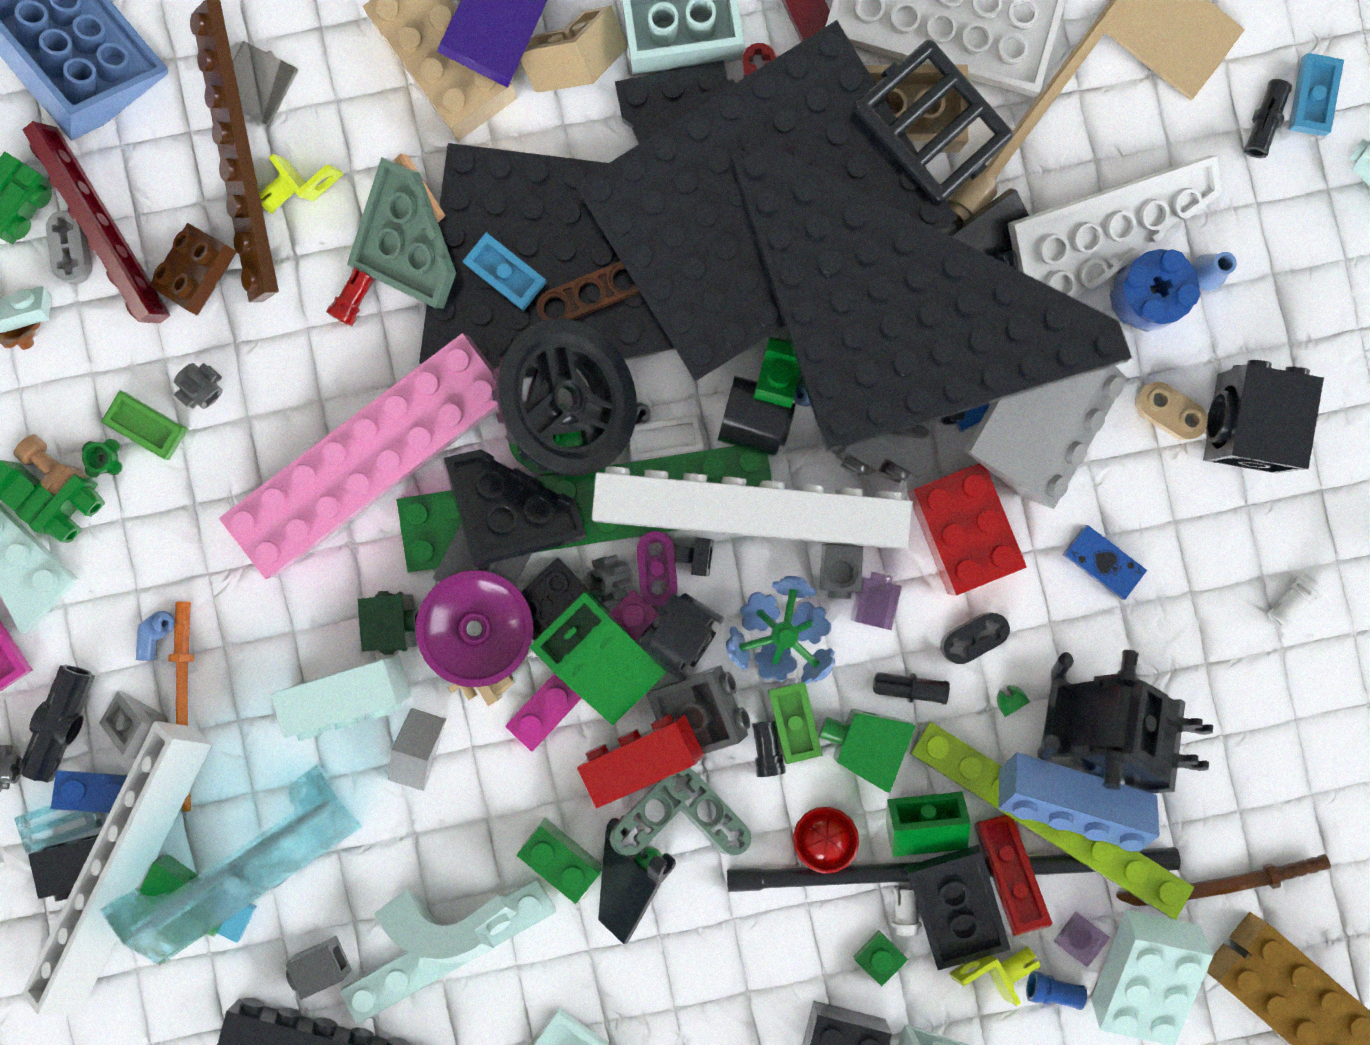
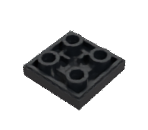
M557 557L521 592L532 614V639L534 641L584 592L589 591L588 587L560 557ZM593 595V597L609 612L610 610L598 599V597H595Z

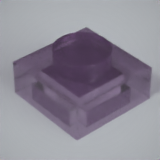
M1075 911L1054 939V942L1088 968L1110 937Z

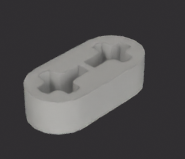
M68 211L55 212L46 222V235L52 271L58 278L68 283H83L92 272L90 248L87 244L88 238L80 225L69 215ZM66 222L73 225V229L67 232V237L60 234V229L66 227ZM71 259L79 262L78 266L73 267L72 273L65 270V266L71 264Z

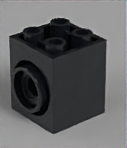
M1248 360L1245 365H1233L1232 369L1219 373L1217 375L1214 398L1208 412L1207 439L1203 461L1273 474L1309 469L1324 377L1310 375V369L1304 367L1289 366L1285 370L1272 368V362L1265 360Z

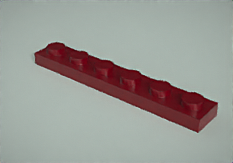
M35 121L29 123L22 131L30 142L31 152L41 160L49 174L48 178L51 185L60 192L68 205L69 215L82 228L88 238L87 244L89 248L98 255L107 270L106 275L109 281L118 288L126 301L127 311L138 322H163L171 314L157 291L149 287L151 281L58 127Z

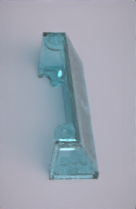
M322 764L314 766L299 776L291 785L289 797L291 804L295 808L294 812L168 896L164 892L157 896H146L138 888H135L100 909L122 944L160 966L362 828V823Z

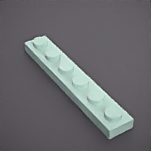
M539 877L503 896L512 901L518 913L509 919L510 924L504 930L494 935L488 934L487 936L495 948L555 914L556 907ZM406 951L344 986L339 993L355 1022L359 1025L470 961L442 963L415 956Z

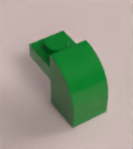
M769 336L757 379L755 399L791 408L800 371L789 341Z

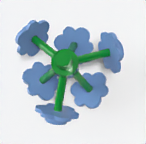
M785 576L780 581H773L772 587L776 589V592L788 596L784 620L779 623L776 622L780 616V610L775 605L776 598L771 594L765 596L761 592L752 593L749 596L748 604H744L740 608V613L744 616L742 626L747 631H753L756 628L759 631H765L770 627L772 629L771 635L745 642L742 632H739L736 626L730 627V637L726 641V650L730 660L735 662L738 667L741 666L743 670L748 669V661H750L749 650L762 646L761 652H757L754 657L755 663L759 665V676L766 680L774 677L777 681H784L787 678V674L793 673L797 668L796 659L790 656V648H793L807 661L803 666L804 673L801 677V681L804 684L826 678L835 664V659L833 658L835 651L832 648L827 650L822 648L812 655L798 642L809 640L810 643L817 644L821 641V636H826L831 632V623L825 618V609L820 606L815 608L810 602H803L799 604L797 613L793 614L796 598L815 596L816 590L811 588L805 579L798 576Z

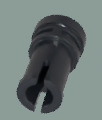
M774 720L752 724L757 757H755L757 777H770L786 773L783 756L779 754L775 729L776 723Z

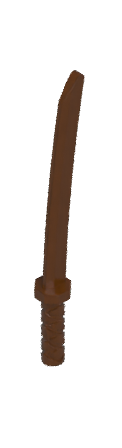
M1326 854L1307 858L1306 860H1299L1295 863L1284 864V866L1275 867L1271 863L1265 864L1262 870L1190 883L1194 886V889L1188 900L1228 894L1267 885L1272 889L1281 887V882L1286 879H1294L1297 876L1300 877L1308 873L1327 870L1331 868V864ZM1127 891L1116 893V897L1119 900L1134 906L1148 905Z

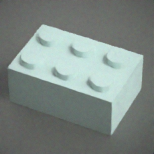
M622 0L632 75L681 69L722 60L724 62L742 60L744 39L738 0Z
M399 654L271 693L283 739L296 735L298 742L319 736L321 733L331 730V724H334L335 731L356 725L358 722L367 719V713H371L372 719L390 715L402 709V702L412 697Z
M1125 910L1091 997L1100 1031L1165 1045H1176L1213 958V953L1201 925Z

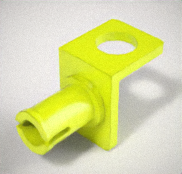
M271 154L268 158L277 168L279 176L259 193L260 200L264 201L261 205L265 210L273 214L294 193L301 198L314 202L344 174L340 169L327 164L305 182L287 159ZM328 177L323 183L317 185L322 179Z
M1025 946L1022 950L1001 963L996 957L991 955L964 963L951 971L949 975L952 980L965 986L986 972H989L1002 998L1014 1006H1018L1021 1004V1001L1014 990V983L1035 969H1039L1040 963L1038 960L1033 961V959L1037 958L1028 946ZM977 967L975 970L966 973L968 970Z

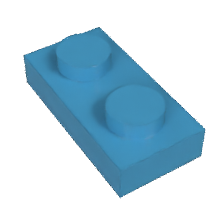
M1307 53L1301 58L1288 130L1324 137L1331 133L1344 59Z
M487 232L462 261L465 266L523 312L547 283L545 278Z

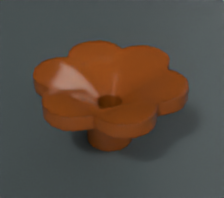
M41 322L0 333V344L4 348H12L18 345L22 350L30 349L35 343L32 339L35 335L34 331L39 328Z

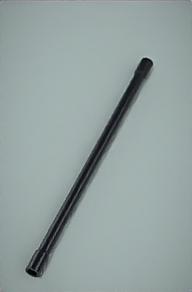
M1176 847L1147 848L1140 851L1141 854L1168 871L1180 869V854ZM1069 854L1028 856L1034 875L1095 872ZM984 858L989 873V877L992 878L986 858ZM918 862L849 865L836 873H820L811 870L809 867L727 869L728 892H748L769 888L910 882L905 866Z

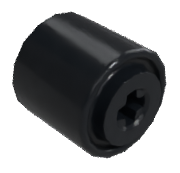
M735 375L717 441L776 456L780 446H785L796 403H792L791 408L755 399L754 394L758 381Z

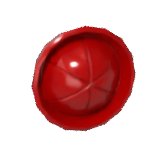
M816 807L805 813L797 822L793 834L794 849L800 861L811 870L820 873H836L848 867L856 857L860 844L858 830L853 820L843 811L832 807Z

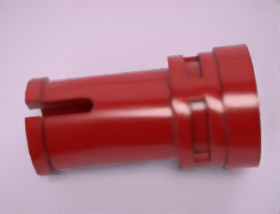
M353 268L338 297L335 296L334 302L328 306L325 312L344 324L353 327L356 315L360 312L359 306L375 280L366 273L359 272L358 269Z

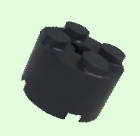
M686 592L680 597L675 593L670 596L661 611L666 616L658 628L652 625L648 629L640 645L646 648L645 652L659 666L681 681H684L688 676L682 672L687 665L694 668L714 639L716 632L711 628L716 621L721 625L724 620L723 616Z

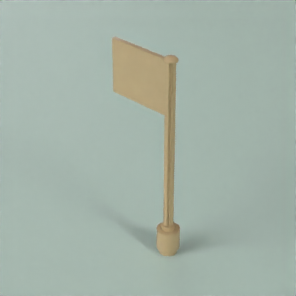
M1110 0L1012 130V139L991 158L987 168L974 180L969 178L946 200L957 217L953 224L958 226L993 201L997 195L995 188L996 177L1105 33L1191 101L1196 97L1245 29L1209 0Z

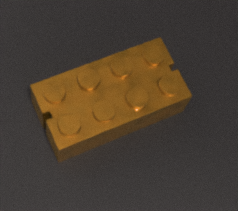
M1249 912L1229 936L1234 943L1249 952L1248 955L1243 958L1224 943L1214 953L1206 973L1290 1045L1370 1044V1010L1269 923Z

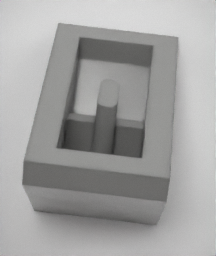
M410 708L391 749L388 772L389 781L421 791L425 790L447 721L446 718Z

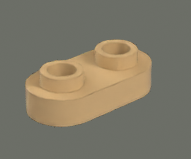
M1153 382L1143 386L1137 392L1135 407L1138 413L1174 438L1183 441L1200 437L1206 431L1208 416L1204 408L1168 384ZM1155 394H1159L1163 398L1161 407L1156 406L1153 401ZM1187 414L1194 418V425L1192 427L1187 426L1185 423Z

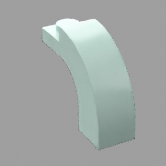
M405 890L374 914L389 938L403 950L415 956L437 962L460 963L476 959L493 950L494 946L487 935H494L504 930L510 924L509 919L518 911L510 899L498 894L464 920L451 925H440L431 916L420 895Z

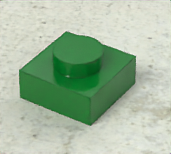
M880 930L853 956L854 960L881 987L908 960L906 955Z

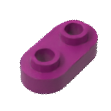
M658 531L646 533L641 537L637 544V562L640 592L643 599L650 605L664 606L673 593L677 594L678 586L673 542L666 534ZM653 543H659L663 547L662 555L656 558L652 557L648 551L649 546ZM662 580L666 584V591L663 594H655L652 591L654 581Z

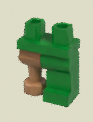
M36 434L29 435L16 446L13 455L24 465L34 463L45 476L39 480L22 464L0 460V500L11 508L21 520L29 524V527L37 534H49L60 542L70 543L81 532V527L70 518L78 509L85 516L92 517L105 504V501L95 490L99 484L91 477H87L81 469L56 461L46 453L47 444Z

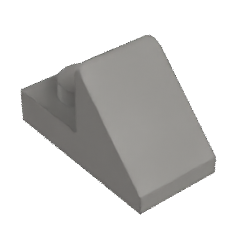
M117 690L99 724L122 756L136 759L154 721L167 723L168 718L132 696Z

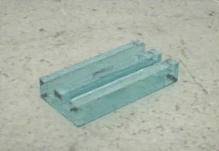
M51 805L14 818L26 853L103 826L101 819L97 820L96 812L76 811L28 828L27 821L57 811L50 809ZM85 817L87 824L36 842L32 840L31 835Z

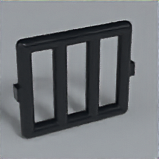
M930 39L924 41L899 64L896 62L891 64L881 74L882 79L854 104V111L928 196L938 204L945 202L969 178L974 180L987 168L986 163L1013 137L1011 128L935 41ZM929 59L943 77L888 125L873 107ZM954 88L969 106L914 155L899 137ZM977 118H980L994 135L940 184L925 166Z

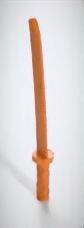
M177 601L175 602L173 654H168V662H176V724L188 726V662H194V654H189L191 602ZM190 793L181 806L183 812H190L191 810Z

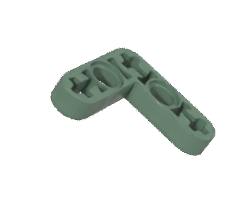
M691 768L658 781L614 826L610 834V843L614 851L625 856L635 855L642 851L681 810L724 855L735 856L743 854L751 844V833L748 827ZM685 775L688 778L685 785L692 793L697 792L698 789L702 791V794L695 797L689 806L685 801L692 797L684 790L678 792L674 790L673 787L676 785L674 776L679 778ZM652 799L660 801L664 806V816L658 822L651 821L645 814L646 804ZM703 800L711 801L716 808V815L710 822L701 820L697 813L698 805ZM637 815L641 824L650 828V832L647 834L645 829H640L633 837L636 845L634 847L632 845L623 847L620 844L623 840L620 832L622 829L625 831L634 829L638 822L633 820V817ZM724 817H726L728 821L722 825L730 832L738 830L740 833L737 837V841L740 843L739 846H727L728 835L722 829H717L715 833L711 829L720 824Z

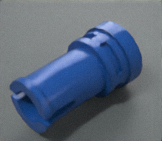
M1032 971L1026 984V997L1029 1002L1043 1003L1046 1005L1055 1003L1082 1010L1086 1004L1087 990L1084 985L1055 980L1053 976Z

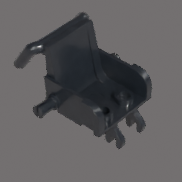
M1127 649L1122 651L1121 668L1116 674L1094 676L1093 681L1075 684L1067 682L1066 674L1072 667L1074 660L1070 653L1064 652L1059 656L1051 669V688L1042 742L1037 750V756L1045 761H1049L1053 756L1083 757L1106 769L1103 787L1107 789L1120 790L1122 778L1125 780L1124 785L1149 793L1175 792L1177 768L1207 771L1209 770L1210 763L1207 760L1199 761V755L1179 754L1182 732L1209 735L1213 734L1214 725H1203L1202 718H1184L1185 701L1182 699L1174 700L1163 691L1144 680L1138 679L1136 670L1139 653H1136L1135 650Z

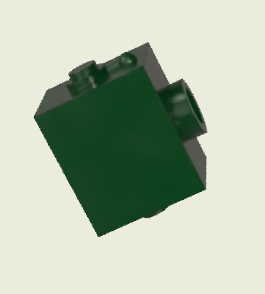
M378 591L375 597L357 599L362 652L379 650V653L383 655H393L397 650L405 652L409 647L417 646L416 619L418 610L414 609L413 594H404L401 591L397 592V594L389 593V591Z

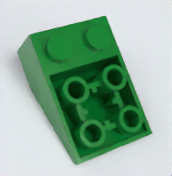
M589 591L584 592L529 646L564 683L612 726L667 673Z

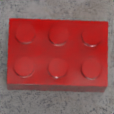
M980 463L973 464L906 491L909 500L913 501V510L948 595H960L1027 568L989 471Z

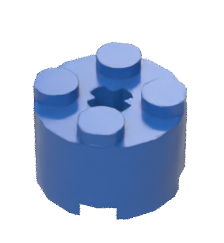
M1157 249L1145 252L1119 270L1114 280L1113 289L1110 290L1112 309L1119 320L1124 324L1128 323L1135 328L1143 329L1142 331L1145 332L1162 329L1177 322L1191 311L1201 295L1196 270L1189 260L1185 258L1184 254L1175 249ZM1150 287H1154L1157 293L1153 294Z

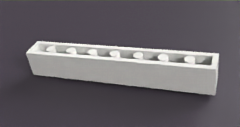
M154 721L22 991L23 996L37 1016L80 1014L87 998L91 995L93 986L109 958L110 951L122 930L121 928L153 862L157 860L159 851L169 831L172 829L179 810L190 793L191 786L212 745L194 727Z

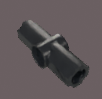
M67 664L60 665L46 701L37 707L29 724V730L33 734L18 769L23 777L46 783L54 780L56 770L59 768L67 746L76 739L82 728L84 717L80 713L95 678V675L90 673L91 671Z

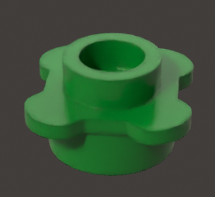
M107 439L104 443L88 441L83 445L82 462L87 476L97 478L100 474L118 475L122 471L123 465L118 459L120 444L117 440ZM101 455L105 456V460L103 462H101L99 459Z

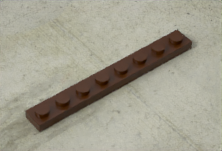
M204 0L191 14L190 29L196 37L198 47L197 64L199 70L203 72L206 87L204 99L206 106L210 108L213 122L212 139L218 147L220 157L219 174L225 182L228 197L226 209L228 215L232 218L235 232L234 248L239 254L242 267L241 284L247 292L249 303L264 302L277 294L279 289L221 1Z

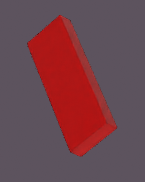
M1001 815L976 822L974 828L1013 936L1050 927L1053 923L1015 821L1007 815Z

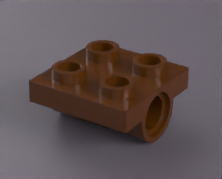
M187 223L184 229L175 236L173 247L165 260L155 269L149 287L185 310L199 316L215 290V285L221 280L237 252L223 242Z

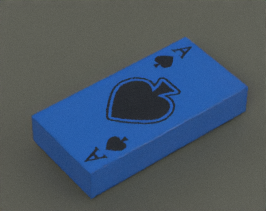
M1089 525L1082 527L1062 554L1121 600H1126L1148 571Z

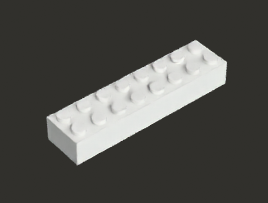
M606 466L605 473H596L592 520L600 523L907 549L909 548L913 501L902 500V493L879 491V493H873V497H863V489L840 488V490H835V494L824 493V486L801 484V486H797L796 491L785 490V482L762 481V483H759V487L746 486V479L723 477L721 484L707 483V475L685 473L683 480L668 479V472L645 470L644 477L630 476L628 468Z

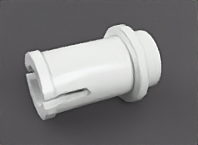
M910 885L893 887L895 920L892 921V927L895 928L897 935H918V928L922 927V922L918 920L917 903L912 887Z

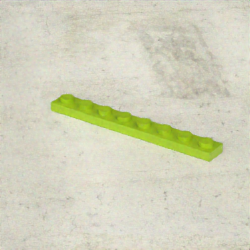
M931 721L928 722L909 754L999 810V769L1002 766ZM999 810L1170 919L1177 920L1194 889V886L1138 851H1126L1115 844L1105 841H1093L1087 839L1082 834L1068 830H1056L1048 824L1032 819H1020L1012 813Z

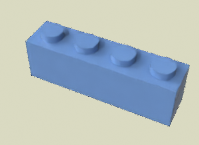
M1016 752L999 769L998 809L1012 813L1017 818L1032 819L1048 824L1056 830H1068L1082 834L1087 839L1115 844L1126 851L1140 852L1160 837L1158 796L1156 794L1120 784V790L1107 789L1103 787L1104 778Z

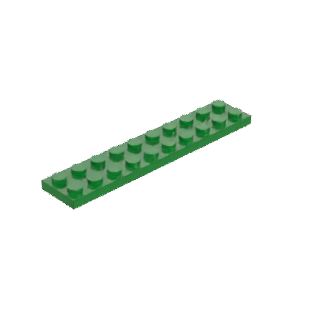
M738 446L609 465L610 467L628 468L630 476L644 477L645 470L668 472V479L683 480L684 474L687 473L707 475V483L721 484L723 477L746 479V486L759 487V483H762V481H772L768 454ZM606 467L578 477L555 476V474L534 477L542 482V486L559 495L563 493L576 500L587 534L585 540L538 552L640 537L653 531L665 533L678 531V529L593 521L596 473H605ZM452 491L397 498L407 573L438 568L461 525Z

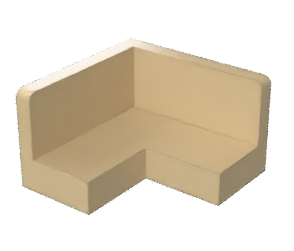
M612 5L582 11L564 29L535 34L529 40L520 61L534 91L537 93L594 84L627 49L628 45Z

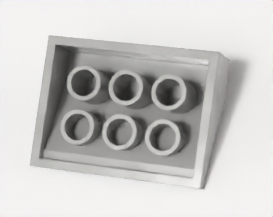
M1112 366L990 403L964 451L1019 496L1055 509L1060 498L1067 492L1069 482L1076 469L1084 461L1087 450L1095 435L1103 427L1105 417L1115 399L1122 393L1127 377L1117 366Z

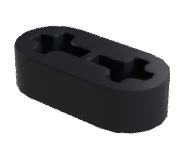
M982 613L946 633L940 643L941 653L946 660L952 663H968L1005 642L1010 633L1009 623L1004 616L998 613ZM989 620L992 623H999L1000 627L995 630L997 634L995 638L990 635L978 638L977 634L987 628L985 621ZM954 638L960 641L972 639L973 642L963 648L965 653L963 656L957 653H950L949 649L954 646L952 641Z

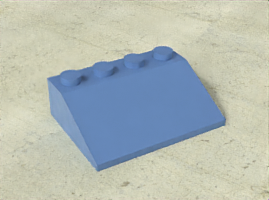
M0 0V57L71 141L104 126L168 74L169 69L111 0Z

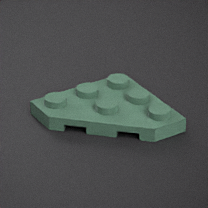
M381 157L347 265L434 308L444 309L456 271L419 172L391 159Z

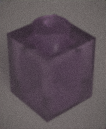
M871 571L870 578L862 577L861 592H856L850 620L892 631L902 586L892 584L893 576Z

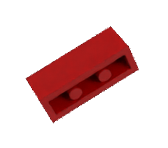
M667 714L651 722L652 729L640 734L638 729L632 730L617 738L619 744L608 749L606 744H602L585 753L587 759L576 768L596 809L690 768L702 759L704 753L685 714L675 719L672 718L671 714Z

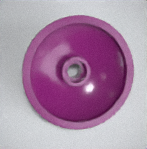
M464 571L440 581L424 598L416 619V640L419 651L427 665L441 678L464 687L488 686L511 675L525 659L533 638L532 614L522 593L505 578L486 571ZM472 621L479 622L482 627L481 633L477 636H471L467 632V625Z

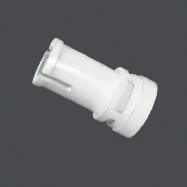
M1302 572L1295 578L1294 584L1289 586L1290 591L1267 613L1275 623L1285 629L1289 628L1290 624L1308 605L1312 606L1315 600L1321 598L1326 593L1321 584Z

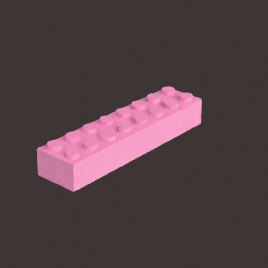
M463 333L218 519L264 579L281 574L496 412L498 404L496 401H492V391L496 389V380L493 379L494 368L471 337Z

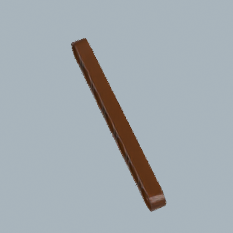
M619 261L548 290L538 299L537 311L543 321L553 319L546 316L544 306L549 299L559 298L565 303V312L559 318L575 320L638 294L640 291L635 283L627 290H621L615 286L613 281L615 274L625 269L622 262ZM585 284H594L600 289V297L593 304H585L579 299V290Z

